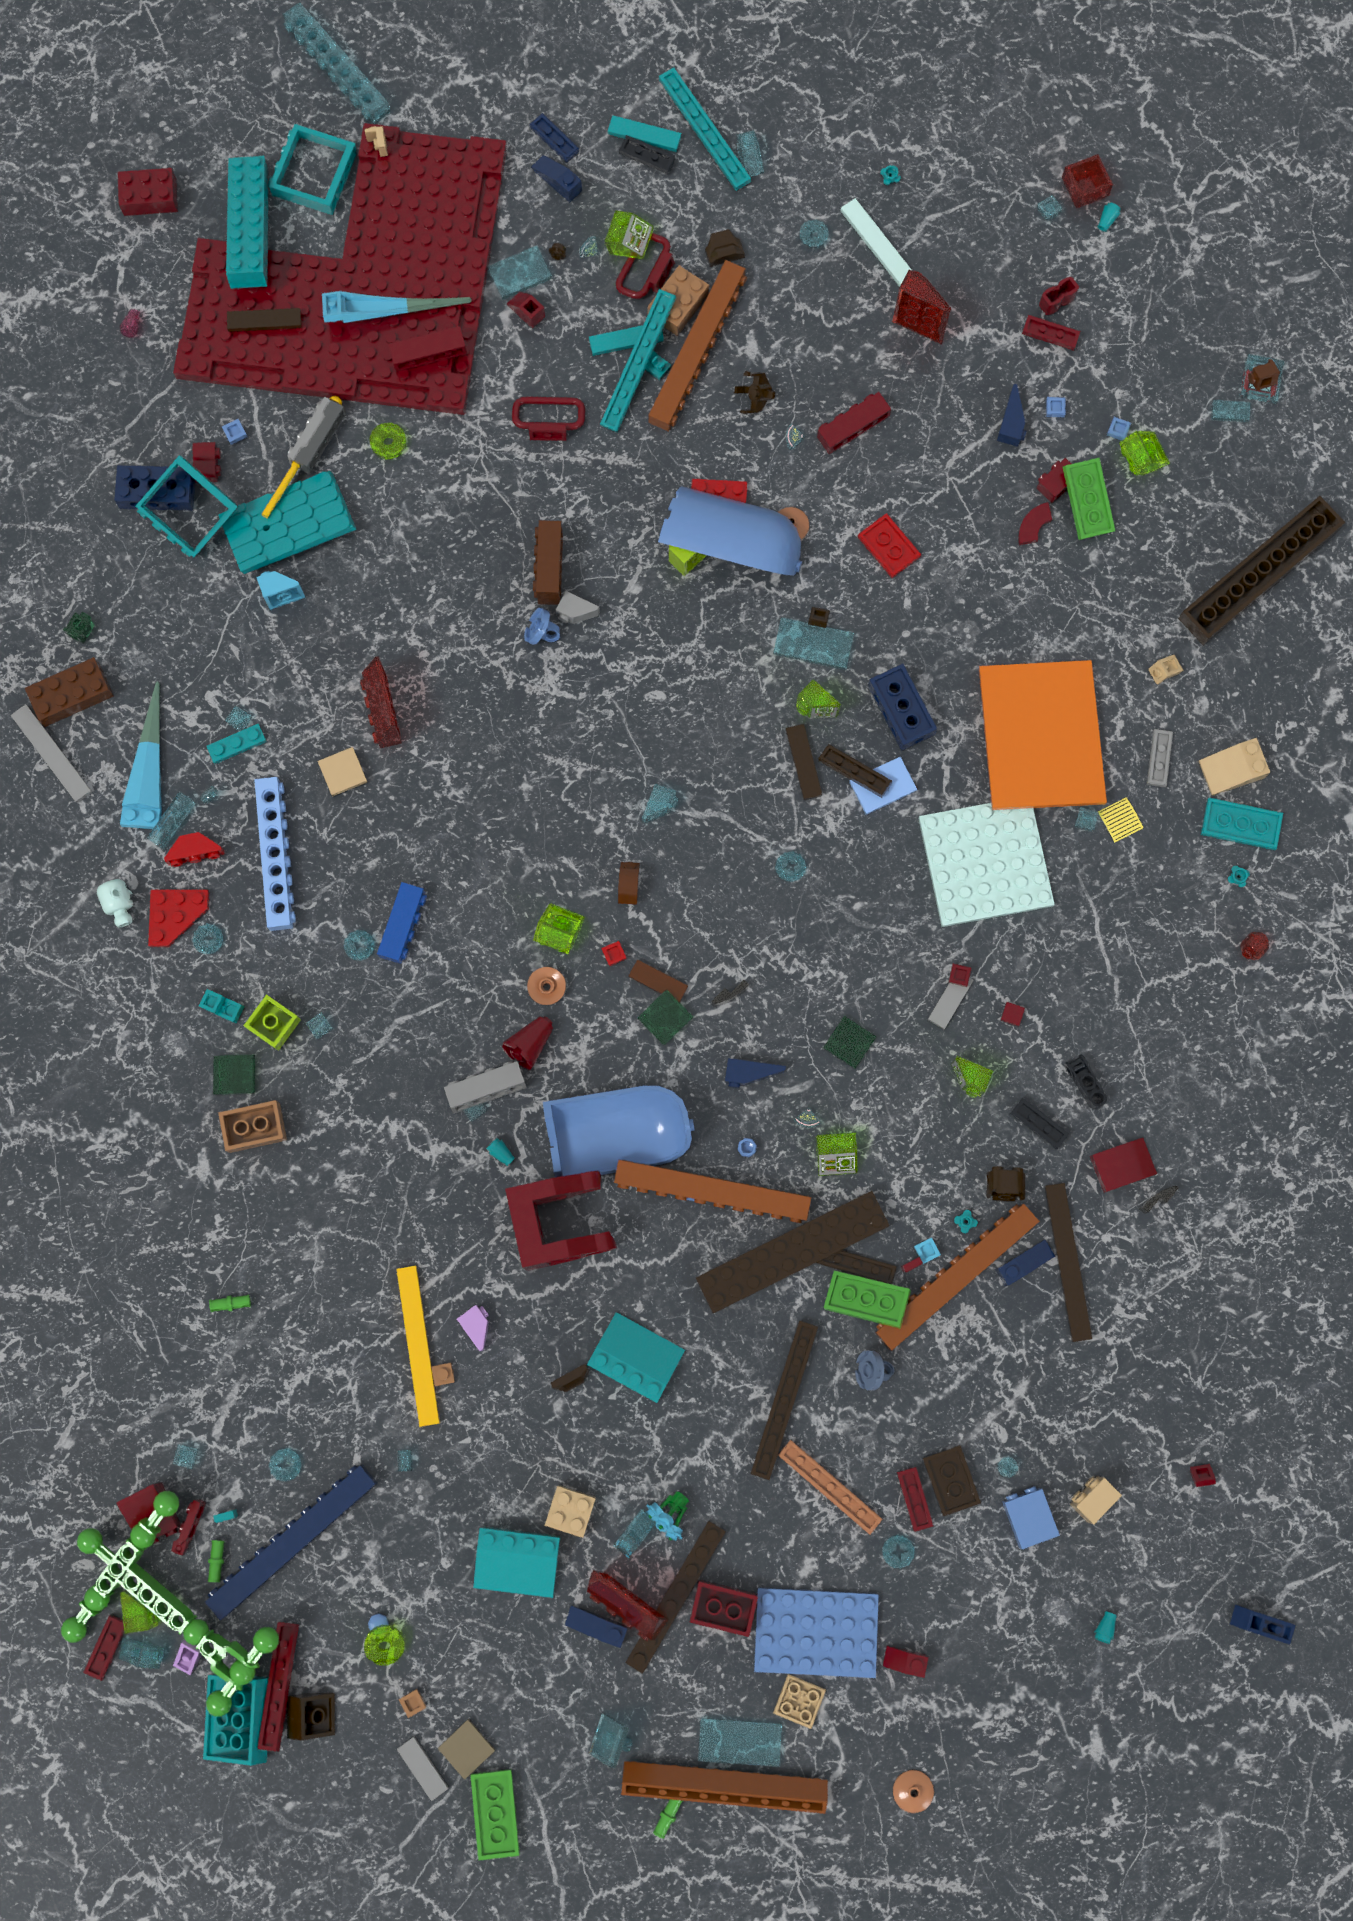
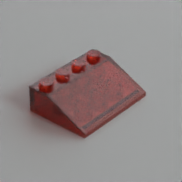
M908 270L899 287L892 322L942 345L952 308L925 276L918 271Z
M379 656L374 657L362 672L363 679L360 680L362 690H366L367 697H364L366 708H370L371 711L368 718L370 725H374L375 732H372L374 743H378L381 749L402 744V739L387 675Z
M592 1571L587 1592L591 1594L589 1598L597 1604L602 1602L607 1606L605 1610L614 1617L619 1615L623 1618L621 1622L630 1629L632 1627L636 1628L639 1631L638 1635L644 1640H655L668 1619L605 1571Z

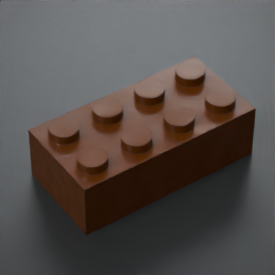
M539 520V526L535 527L534 598H537L538 604L559 605L562 581L561 521Z
M94 657L25 687L35 714L44 727L114 697L104 672Z

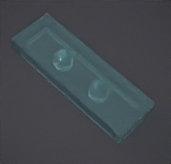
M178 792L147 839L164 850L196 803L183 793Z

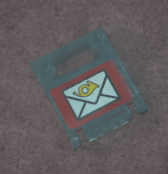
M1248 354L1245 361L1240 397L1244 398L1245 392L1247 393V399L1269 402L1270 397H1272V403L1276 404L1284 361L1272 359L1280 371L1277 384L1256 391L1253 384H1250L1248 380V374L1252 373L1256 364H1266L1272 358Z

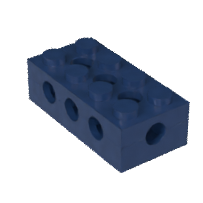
M117 465L114 501L120 509H138L135 506L169 467ZM178 467L146 506L150 510L193 511L194 478L182 467Z
M904 664L869 679L868 688L901 751L936 734L937 727ZM890 689L897 690V693H892ZM903 705L906 709H900L898 706ZM908 721H911V722H913L915 725H914V726H910V725L907 724V722H908Z

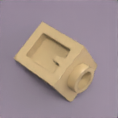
M373 126L365 129L367 141H374L375 150H379L381 157L388 156L383 127Z
M1175 655L1160 659L1149 668V672L1156 684H1160L1165 679L1178 675L1183 671Z

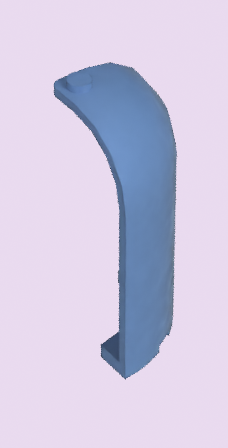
M683 486L676 491V498L672 499L669 506L670 516L664 520L658 542L778 574L795 575L796 572L800 571L802 561H799L801 540L797 528L786 516L774 510Z
M639 1086L543 1102L550 1146H554L550 1150L555 1177L597 1170L600 1171L601 1175L616 1173L618 1159L658 1166L681 1157L690 1148L692 1140L691 1131H694L693 1119L688 1118V1112L683 1100L673 1091L660 1086Z

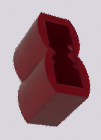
M1073 277L1064 278L1057 286L1050 287L1044 291L1039 307L1045 315L1054 314L1061 306L1068 305L1075 299L1079 285Z
M215 442L193 443V466L211 482H218V476H221V466L218 465V459H221L220 447H217Z

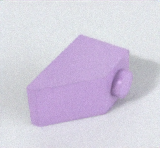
M475 1305L457 1318V1321L478 1350L483 1351L485 1349L489 1324L486 1317L489 1314L483 1306L479 1308L478 1305Z
M184 1639L173 1666L191 1675L202 1656L200 1650L196 1649L197 1645H191Z

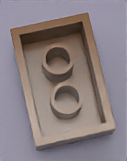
M680 265L661 288V290L677 297L664 325L665 329L676 336L680 334L709 294V284ZM654 299L652 300V302H651V303L649 304V306L647 307V308H648V313H649V311H650V309H651V306H652V304H653V302H654Z
M276 1100L218 1113L225 1151L229 1153L287 1141L281 1106Z

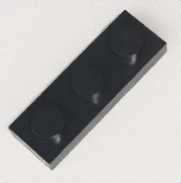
M628 135L625 136L619 148V154L665 174L669 173L675 161V155Z
M1024 1098L1018 1102L1010 1113L1056 1150L1069 1135L1067 1131Z

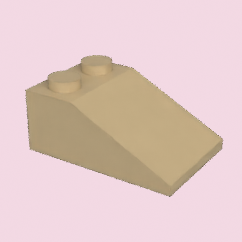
M1257 738L1239 743L1198 761L1212 796L1264 779L1270 773Z

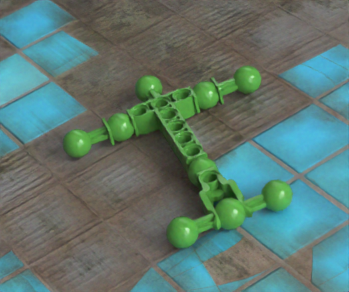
M163 1491L155 1497L153 1513L149 1518L146 1517L140 1520L132 1528L130 1538L126 1540L127 1544L123 1545L116 1555L103 1544V1537L99 1530L87 1528L78 1535L77 1547L85 1554L95 1553L108 1566L99 1576L96 1584L86 1591L84 1600L79 1603L82 1609L78 1615L67 1618L63 1622L61 1635L70 1643L81 1641L87 1632V1621L91 1616L98 1615L107 1607L110 1596L121 1585L171 1629L179 1631V1635L183 1633L187 1643L197 1645L196 1649H199L200 1653L211 1663V1671L227 1682L222 1690L213 1691L206 1701L207 1711L215 1717H221L230 1711L232 1706L231 1697L235 1691L243 1690V1685L249 1684L253 1680L256 1673L255 1668L260 1667L258 1660L264 1653L273 1652L277 1648L279 1635L271 1627L260 1628L256 1631L253 1638L254 1647L248 1653L237 1641L230 1643L221 1635L215 1634L213 1629L209 1631V1626L205 1621L196 1619L197 1616H193V1612L137 1564L144 1550L154 1543L156 1534L161 1531V1528L158 1527L159 1523L164 1517L174 1515L179 1508L178 1496L171 1491ZM129 1547L133 1549L134 1555L130 1553ZM118 1563L122 1566V1571L118 1568ZM133 1576L136 1577L138 1583L134 1582ZM106 1579L110 1581L111 1586L107 1584ZM148 1589L152 1591L153 1597L149 1595ZM163 1602L168 1605V1610L165 1609ZM179 1615L183 1618V1623L179 1620ZM209 1642L213 1643L214 1649L210 1647ZM227 1652L238 1659L232 1663L230 1669L223 1663Z

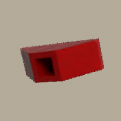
M196 832L179 836L164 857V860L171 867H179L185 862L198 863L204 858L217 859L220 855L225 854L221 846L201 833Z

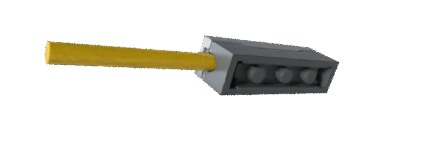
M332 396L329 399L324 397L322 402H318L314 415L308 418L306 428L303 432L299 433L295 446H292L288 451L291 468L261 515L263 517H269L298 469L308 474L313 470L346 415L339 397Z

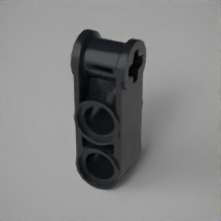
M1080 1054L1077 1059L1069 1063L1065 1062L1066 1071L1075 1082L1088 1106L1094 1110L1103 1107L1106 1104L1107 1095L1092 1072L1086 1058ZM1089 1079L1092 1083L1091 1087H1085L1082 1080ZM1094 1095L1099 1096L1101 1104L1094 1103L1092 1097Z

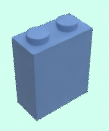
M1036 1486L1025 1489L1024 1494L1018 1496L1017 1493L1006 1496L1007 1500L1002 1501L1020 1549H1025L1060 1536L1043 1489H1037Z

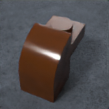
M621 862L618 904L637 905L640 863Z

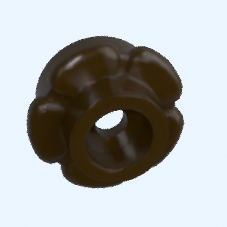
M554 243L552 248H549V253L555 260L564 259L566 257V248L561 243Z

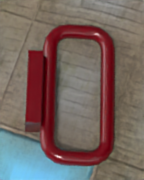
M647 233L645 234V236H644V234L641 235V236H642L641 239H643L644 241H645V238H646ZM655 233L649 234L648 240L662 244L663 250L640 291H633L623 287V282L638 255L633 250L631 251L615 283L619 293L633 299L643 298L651 288L653 292L658 293V290L663 287L675 264L672 253H669L671 246L667 238ZM639 238L637 239L635 245L637 249L639 248V244L641 243V239Z
M520 397L513 403L512 422L520 429H529L530 440L566 441V430H576L585 421V405L580 399L573 397ZM523 404L576 405L578 407V419L573 423L523 422L519 419V409Z

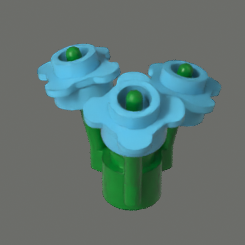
M675 1492L673 1496L669 1495L660 1506L655 1502L650 1506L646 1505L649 1509L647 1511L649 1518L656 1522L657 1529L665 1532V1536L669 1540L676 1541L677 1538L682 1540L681 1533L683 1530L678 1526L683 1514L687 1510L686 1505L689 1500L682 1493ZM667 1505L671 1509L668 1514L662 1510ZM674 1512H679L675 1524L673 1525L674 1520L671 1516Z

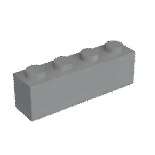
M517 1061L506 1062L502 1067L496 1069L489 1068L485 1070V1073L470 1075L465 1080L460 1082L453 1081L444 1087L450 1108L454 1114L527 1088Z

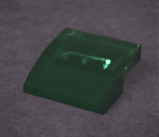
M665 990L638 1017L640 1022L663 1045L672 1039L693 1018L668 990Z
M255 1055L214 1056L213 1095L255 1094Z

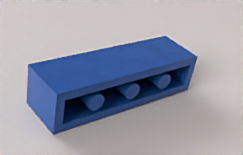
M401 882L377 952L380 958L400 964L403 959L407 958L409 951L407 949L408 942L413 940L415 934L413 928L415 924H418L421 913H419L420 907L425 905L427 899L423 888Z

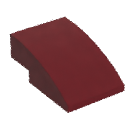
M1144 1138L1090 1156L1103 1193L1157 1174Z

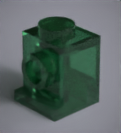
M75 612L68 625L63 628V631L67 636L84 644L95 625L88 614L84 612L78 614Z

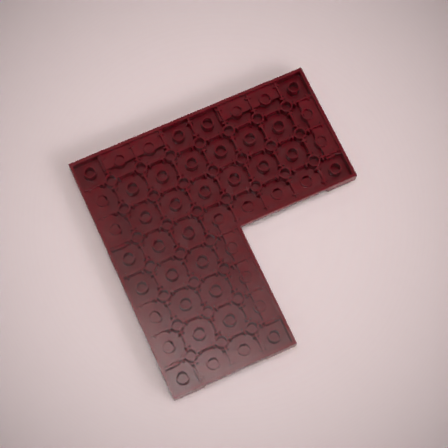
M364 123L358 154L359 164L342 259L268 250L266 287L230 289L226 275L227 241L198 238L182 339H179L173 371L176 379L330 398L337 396L341 400L465 415L507 152L506 140L470 136V140L403 132L400 131L399 127ZM373 126L383 127L388 156L381 157L379 150H375L374 141H367L365 129ZM343 291L371 296L421 299L470 297L472 302L344 323L343 320L324 322L322 293ZM301 309L302 328L228 332L227 312ZM450 326H460L467 354L398 372L395 371L388 344L396 340L410 339L415 335H426L431 331L446 330Z

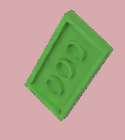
M1100 458L1063 466L1078 539L1081 540L1114 532L1115 527Z
M834 1271L824 1309L901 1329L911 1290Z
M512 1769L472 1773L471 1786L478 1860L519 1856Z

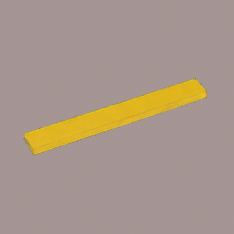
M417 1266L399 1268L396 1270L419 1426L439 1424L440 1420Z

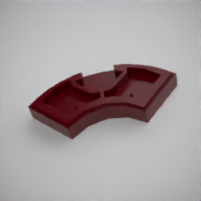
M1048 502L1036 506L1025 516L1019 529V545L1037 542L1039 529L1044 524L1052 521Z

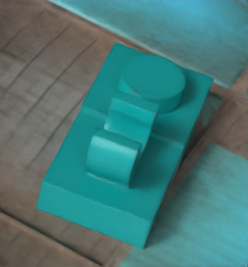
M653 351L645 370L660 381L670 370L671 364Z

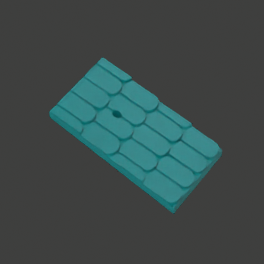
M331 471L321 472L302 482L298 481L287 486L268 518L263 517L261 514L274 493L266 494L251 502L238 505L239 507L222 525L240 572L243 574L356 530L339 486ZM226 511L219 514V518H221L226 513Z

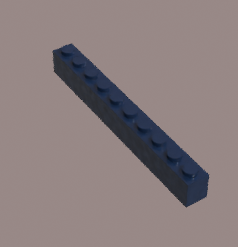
M354 1465L347 1471L348 1476L343 1481L340 1478L331 1486L333 1490L328 1494L326 1492L322 1493L316 1499L318 1502L316 1505L306 1507L300 1513L302 1515L297 1521L293 1519L285 1526L287 1530L283 1534L278 1532L269 1540L271 1544L267 1548L262 1546L254 1553L256 1557L251 1562L246 1560L238 1567L240 1571L235 1576L232 1573L223 1581L225 1585L220 1589L214 1588L207 1595L209 1599L205 1603L220 1621L227 1617L377 1484V1481L363 1465L359 1467Z

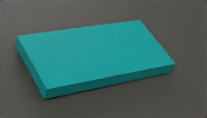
M1208 797L1201 835L1277 850L1283 813Z

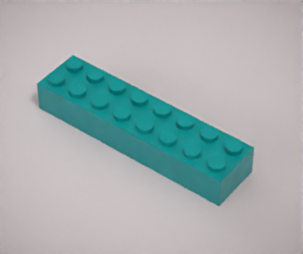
M265 156L228 158L227 279L230 289L266 287L268 260V167Z

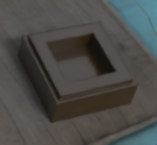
M812 607L808 624L826 628L830 610Z

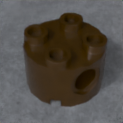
M1001 1166L992 1167V1171L987 1173L986 1197L989 1199L992 1196V1200L1002 1202H1015L1017 1197H1019L1020 1201L1024 1200L1026 1197V1174L1023 1173V1168L1015 1167L1011 1170H1004V1167Z

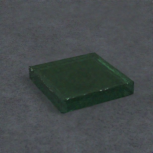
M844 1016L823 1049L856 1069L876 1036Z

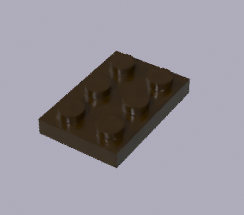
M961 1445L922 1458L943 1517L981 1504Z

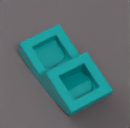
M208 989L199 1004V1007L235 1024L245 1007Z

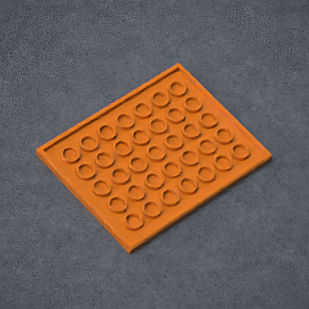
M1092 660L979 666L992 810L1106 804Z

